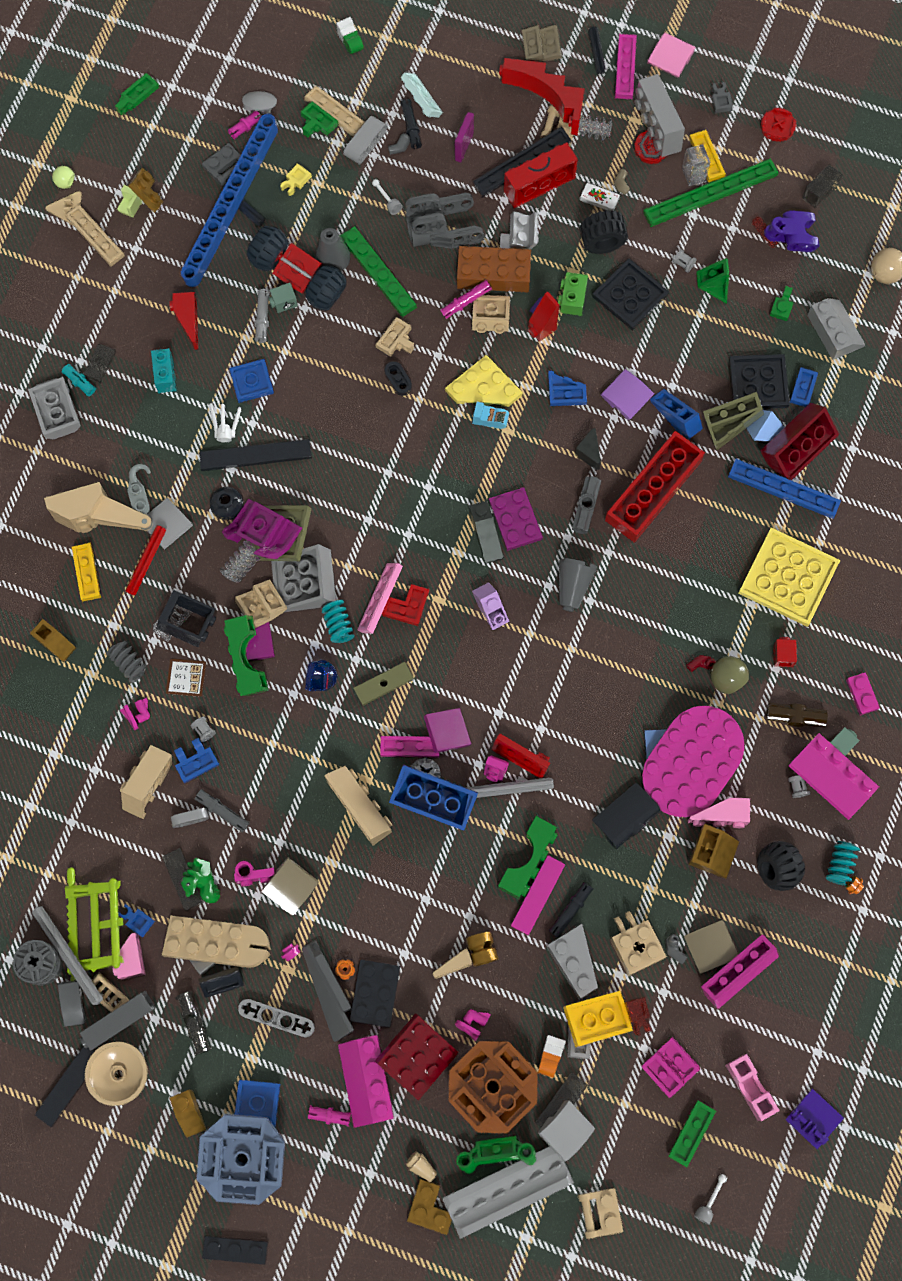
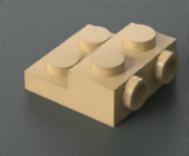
M482 295L473 301L472 330H476L479 333L486 331H495L498 334L504 331L509 332L510 296Z

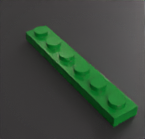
M355 226L340 235L350 252L401 317L417 308V304Z

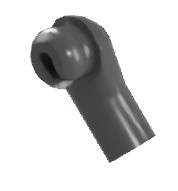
M401 134L397 144L388 146L389 154L405 152L410 143V137L407 134Z
M672 934L667 937L665 942L667 954L680 964H683L688 956L679 951V937Z

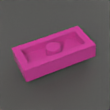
M866 672L846 679L860 716L880 709Z

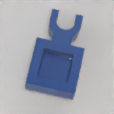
M125 904L124 907L128 909V913L122 915L119 912L118 915L124 920H129L125 925L143 938L155 921L139 909L134 913L133 909Z

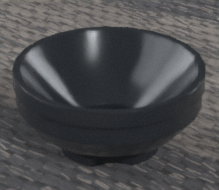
M221 487L211 495L209 504L214 516L221 520H231L237 517L244 506L242 495L236 489ZM227 495L231 499L228 504H221L220 498Z

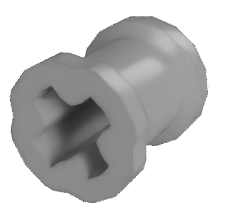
M681 249L674 257L673 264L680 265L688 273L695 265L697 259L689 257Z
M205 716L200 717L191 724V728L195 729L199 734L201 742L209 740L216 734L215 730H212L206 722L207 718Z
M799 775L788 778L792 785L793 798L810 795V791H807L805 780Z

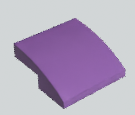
M626 369L601 394L612 408L616 407L627 420H630L654 395L641 380Z

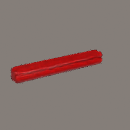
M159 525L155 527L125 590L126 593L133 596L136 595L165 535L166 529Z

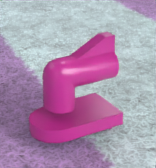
M147 698L135 702L140 713L135 716V719L128 705L120 709V712L129 721L133 730L138 729L136 721L142 723L150 718Z
M470 1009L464 1016L463 1022L457 1020L455 1026L467 1033L476 1042L481 1032L471 1027L470 1024L472 1021H475L484 1027L491 1014L476 1012Z

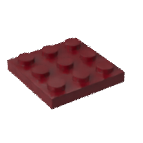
M415 1013L375 1062L419 1101L459 1052Z

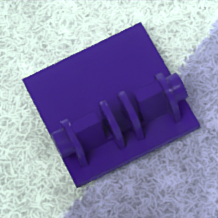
M811 1089L785 1120L818 1149L828 1141L829 1135L844 1118L817 1092Z

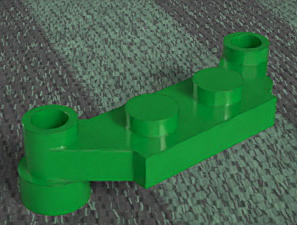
M516 1136L477 1141L476 1146L470 1152H462L457 1156L456 1163L466 1174L473 1173L478 1165L517 1159L531 1166L536 1162V1152L531 1144H522Z

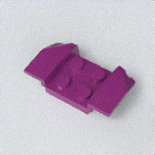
M248 499L234 521L225 527L222 533L226 539L238 543L244 538L260 547L253 553L267 559H278L291 548L302 527L265 506Z

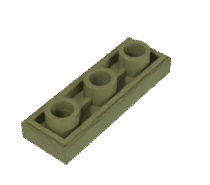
M403 662L354 687V691L362 706L413 681L414 677L407 664ZM386 682L387 686L382 687L381 683Z

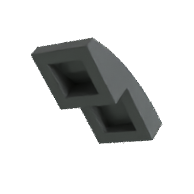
M76 980L58 983L64 1026L84 1024L86 1017L82 1004L83 996L80 985Z

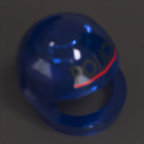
M325 660L309 662L305 690L313 692L332 689L338 679L336 668Z

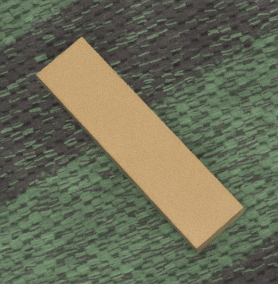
M315 86L304 97L305 101L309 104L313 101L338 120V126L353 137L365 123L318 86Z
M77 205L65 214L69 222L110 267L125 256L80 205Z

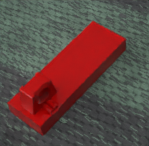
M502 734L498 735L491 749L540 779L544 777L550 765V762H548L550 758L541 752L536 755Z

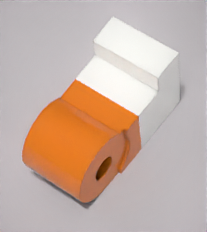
M547 1036L538 1068L539 1074L554 1078L566 1041Z

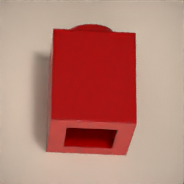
M790 637L777 639L774 643V667H794L797 663L796 640H791Z

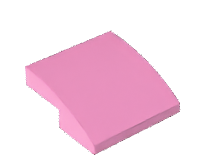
M664 33L652 52L648 64L679 78L685 65L688 64L695 47Z

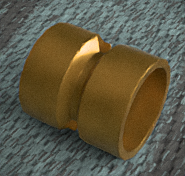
M491 931L466 938L469 950L473 951L471 954L473 966H480L498 960L496 948L492 947L494 941Z

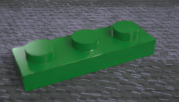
M697 1100L668 1157L688 1167L716 1111Z

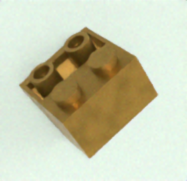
M704 824L700 830L688 865L727 879L739 841L722 830Z

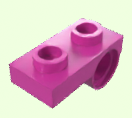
M492 755L488 756L484 775L491 781L502 782L509 762Z
M242 861L235 867V882L241 884V886L253 885L252 882L255 881L267 883L274 876L276 870L275 868L255 870L249 862ZM243 867L250 868V873L247 876L240 875Z

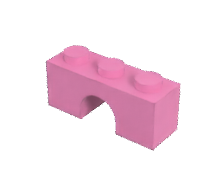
M747 1054L726 1064L728 1071L757 1121H763L780 1111L770 1093L760 1083L756 1074L758 1072Z

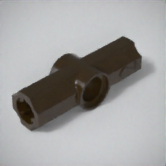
M768 703L766 710V720L784 722L794 727L807 725L825 728L828 719L827 710L806 708L803 704L783 705Z

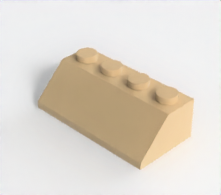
M344 766L325 775L328 785L372 846L392 833L390 828L392 823L387 816H381L379 813L381 808L375 800L371 802L367 795L370 793L363 784L361 786L356 781L358 776L352 768L348 770Z

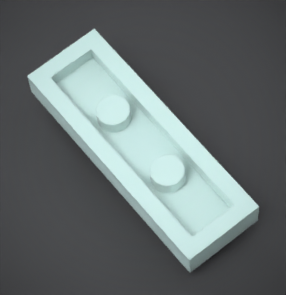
M404 73L401 76L405 83L404 86L412 93L414 100L422 107L423 113L428 117L439 118L443 112L417 75Z

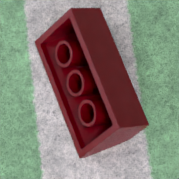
M810 403L760 452L769 467L779 476L792 481L839 433L826 407Z

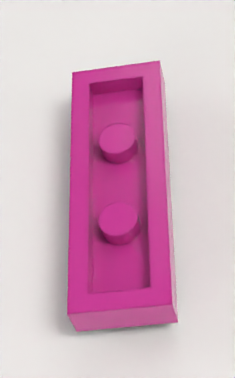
M381 736V757L439 758V752H434L430 737Z

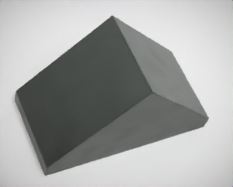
M596 428L590 430L577 446L575 456L595 470H600L601 459Z

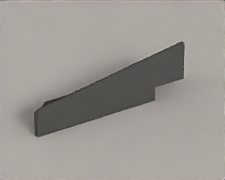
M314 940L302 948V952L334 1042H337L355 1031L346 1015V1012L351 1010L352 1007L319 945Z

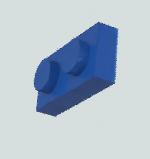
M800 367L790 403L803 407L809 405L818 372Z

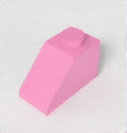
M132 933L120 949V956L123 957L124 963H120L119 968L113 967L114 975L120 980L146 975L139 935Z

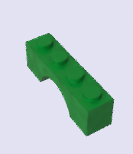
M244 615L225 620L224 632L229 640L228 651L233 659L232 669L234 674H236V688L240 696H250L269 691L265 672L254 669L249 664L246 656L249 641L257 635L253 616Z
M537 816L535 817L526 834L533 848L531 860L523 867L516 869L508 868L498 885V889L518 900L521 895L526 896L530 888L527 885L530 878L535 879L539 868H537L539 861L544 862L549 853L546 850L549 843L553 845L558 836L555 833L556 826Z

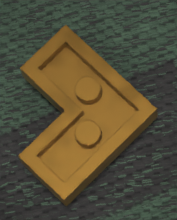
M141 168L128 187L155 213L160 208L163 200L158 193L151 189L155 182L152 175Z
M420 1179L407 1221L447 1235L452 1221L448 1211L434 1207L440 1186Z

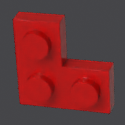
M411 584L406 601L389 597L382 616L419 626L429 589Z

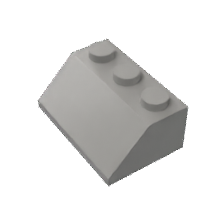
M827 298L811 305L807 316L832 360L865 347L863 339L840 300Z

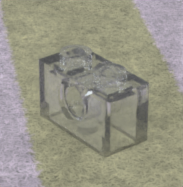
M703 144L686 149L682 165L688 185H700L706 182L710 166V160Z

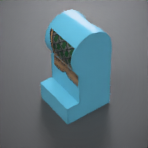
M477 402L473 415V424L504 429L507 426L509 412L505 409L485 406L484 403Z

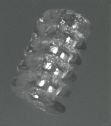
M582 114L578 133H581L582 138L587 133L588 139H591L593 134L595 140H598L600 135L602 141H605L606 137L610 139L612 119H609L608 123H606L603 117L601 122H599L598 116H596L594 121H592L591 115H589L587 120H585L584 114Z
M243 541L244 546L238 547L239 551L234 552L235 557L230 556V562L226 561L225 567L220 568V572L230 581L241 582L242 577H245L247 572L261 558V556L253 554L258 549L249 541Z

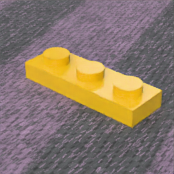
M707 130L691 134L689 140L708 183L725 177L726 173Z
M91 543L73 546L72 552L81 601L101 598Z

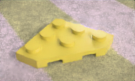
M487 355L445 388L447 394L457 404L481 402L488 406L497 404L509 407L523 396V392Z

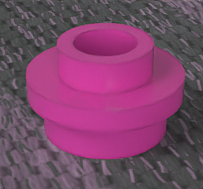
M290 943L282 950V959L285 958L288 962L300 953L298 944L293 946Z

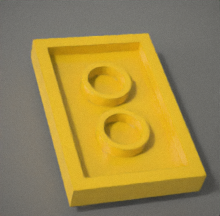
M621 991L563 1007L575 1048L633 1031Z

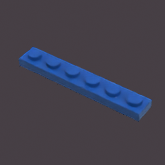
M735 459L728 476L731 479L834 519L841 502L837 498L738 459Z

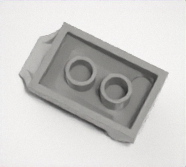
M63 377L43 382L28 389L45 439H57L74 433L81 426Z

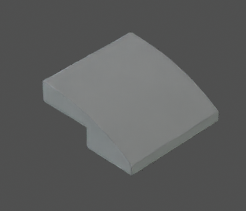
M168 498L147 514L153 523L152 528L147 531L150 535H152L157 525L166 529L160 543L164 550L193 526Z
M564 1100L554 1117L547 1118L538 1134L563 1161H567L582 1147L595 1128L569 1100Z

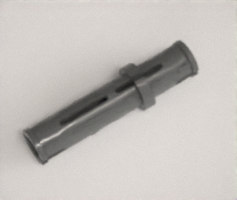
M203 789L197 793L195 800L207 807L209 812H214L242 833L247 829V825L250 822L223 805L220 799H215Z

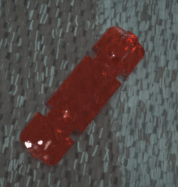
M756 217L752 225L756 229L758 228L757 231L765 241H768L771 248H774L779 242L769 241L765 237L764 230L767 224H763L764 221L761 217Z

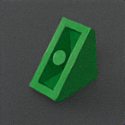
M727 258L697 271L698 288L726 304L729 285Z

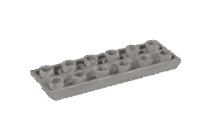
M549 1146L536 1153L535 1164L529 1166L520 1160L444 1197L443 1200L461 1239L570 1186L574 1182L565 1162Z

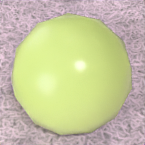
M60 166L54 170L52 178L56 186L66 189L71 187L75 174L69 167Z

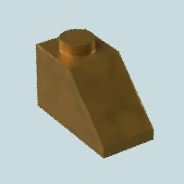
M187 1090L169 1098L176 1119L186 1138L206 1130L193 1090Z

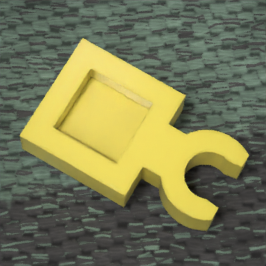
M297 164L286 175L288 181H284L281 184V190L284 191L285 188L289 187L288 195H293L295 187L301 189L312 177L311 173Z

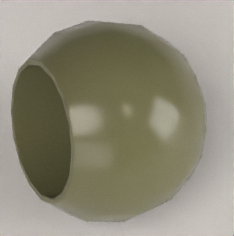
M734 656L722 657L714 663L711 670V681L714 687L724 694L736 692L749 680V670L746 664Z

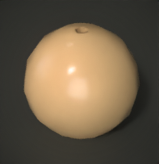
M885 248L875 254L871 261V273L878 282L893 284L902 279L901 251L894 248Z

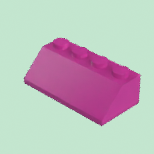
M820 733L789 765L792 770L848 820L879 788L875 782Z
M378 1035L339 1044L338 1047L354 1128L395 1119L385 1070L375 1062L381 1054Z

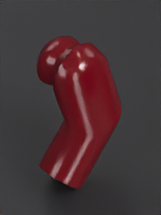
M699 655L686 664V667L690 672H693L698 667L712 669L716 661L712 657Z

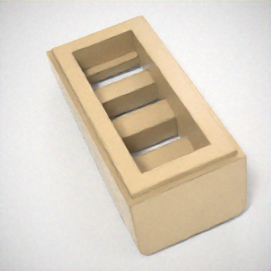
M467 948L433 972L434 979L472 966V960Z
M100 972L91 980L95 986L99 981L102 982V985L97 989L99 993L105 987L109 988L102 996L103 1000L100 1003L110 1012H113L129 1001ZM113 992L115 995L107 1002L105 999ZM119 997L121 999L120 1002L113 1008L111 1005Z

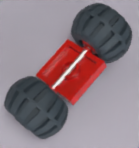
M274 226L262 227L254 236L247 249V258L255 268L262 271L274 269L273 275L287 284L290 283L301 294L305 292L308 302L316 309L329 310L339 299L346 287V278L339 269L333 266H323L320 268L322 265L320 261L295 244L291 243L288 247L286 235Z

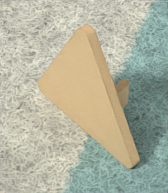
M78 191L46 206V210L71 224L65 214L77 205L81 206L82 193Z

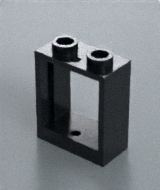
M173 590L158 619L156 629L199 647L201 641L205 643L209 635L208 627H213L217 618L214 616L216 608ZM176 605L206 618L198 635L168 622Z

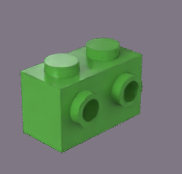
M566 273V279H562L560 288L564 290L563 295H559L558 304L561 306L560 313L582 316L588 275Z

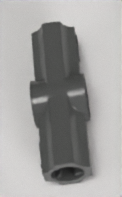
M589 476L585 478L572 530L576 533H588L601 485V480L597 477ZM587 502L591 504V507L586 508L582 504Z

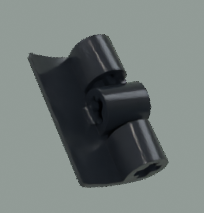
M635 783L593 818L592 821L603 831L608 842L615 849H618L628 839L647 826L646 824L661 812V809L647 792Z

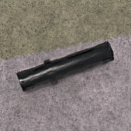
M403 99L400 105L407 127L406 134L410 137L411 148L415 149L416 144V149L422 147L419 136L420 129L416 124L411 100L407 99V104L406 99Z
M583 882L576 894L570 897L571 901L551 929H549L550 933L560 938L565 928L580 907H584L585 900L594 890L590 885Z

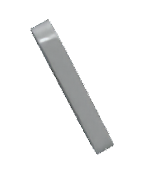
M249 999L243 1000L239 1004V1013L244 1018L301 1037H310L315 1031L314 1023L307 1018ZM251 1003V1008L258 1010V1006H261L257 1019L254 1018L256 1014L253 1012H248L246 1015L243 1006ZM266 1009H270L273 1013V1017L269 1021H264L261 1016L262 1012ZM284 1016H290L292 1019V1024L287 1028L281 1025V1019ZM296 1018L300 1019L298 1021L299 1024L305 1025L308 1022L311 1030L303 1034V1030L296 1027V1031H292L296 1024Z

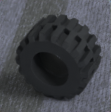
M600 211L581 222L580 231L583 245L589 253H609L619 249L628 240L624 216L620 212Z

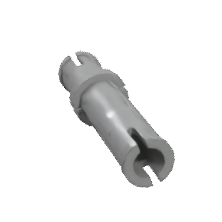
M265 289L258 290L257 319L254 322L256 327L255 341L258 342L259 339V343L267 341V327H269V321H267L269 291L266 290L265 293Z

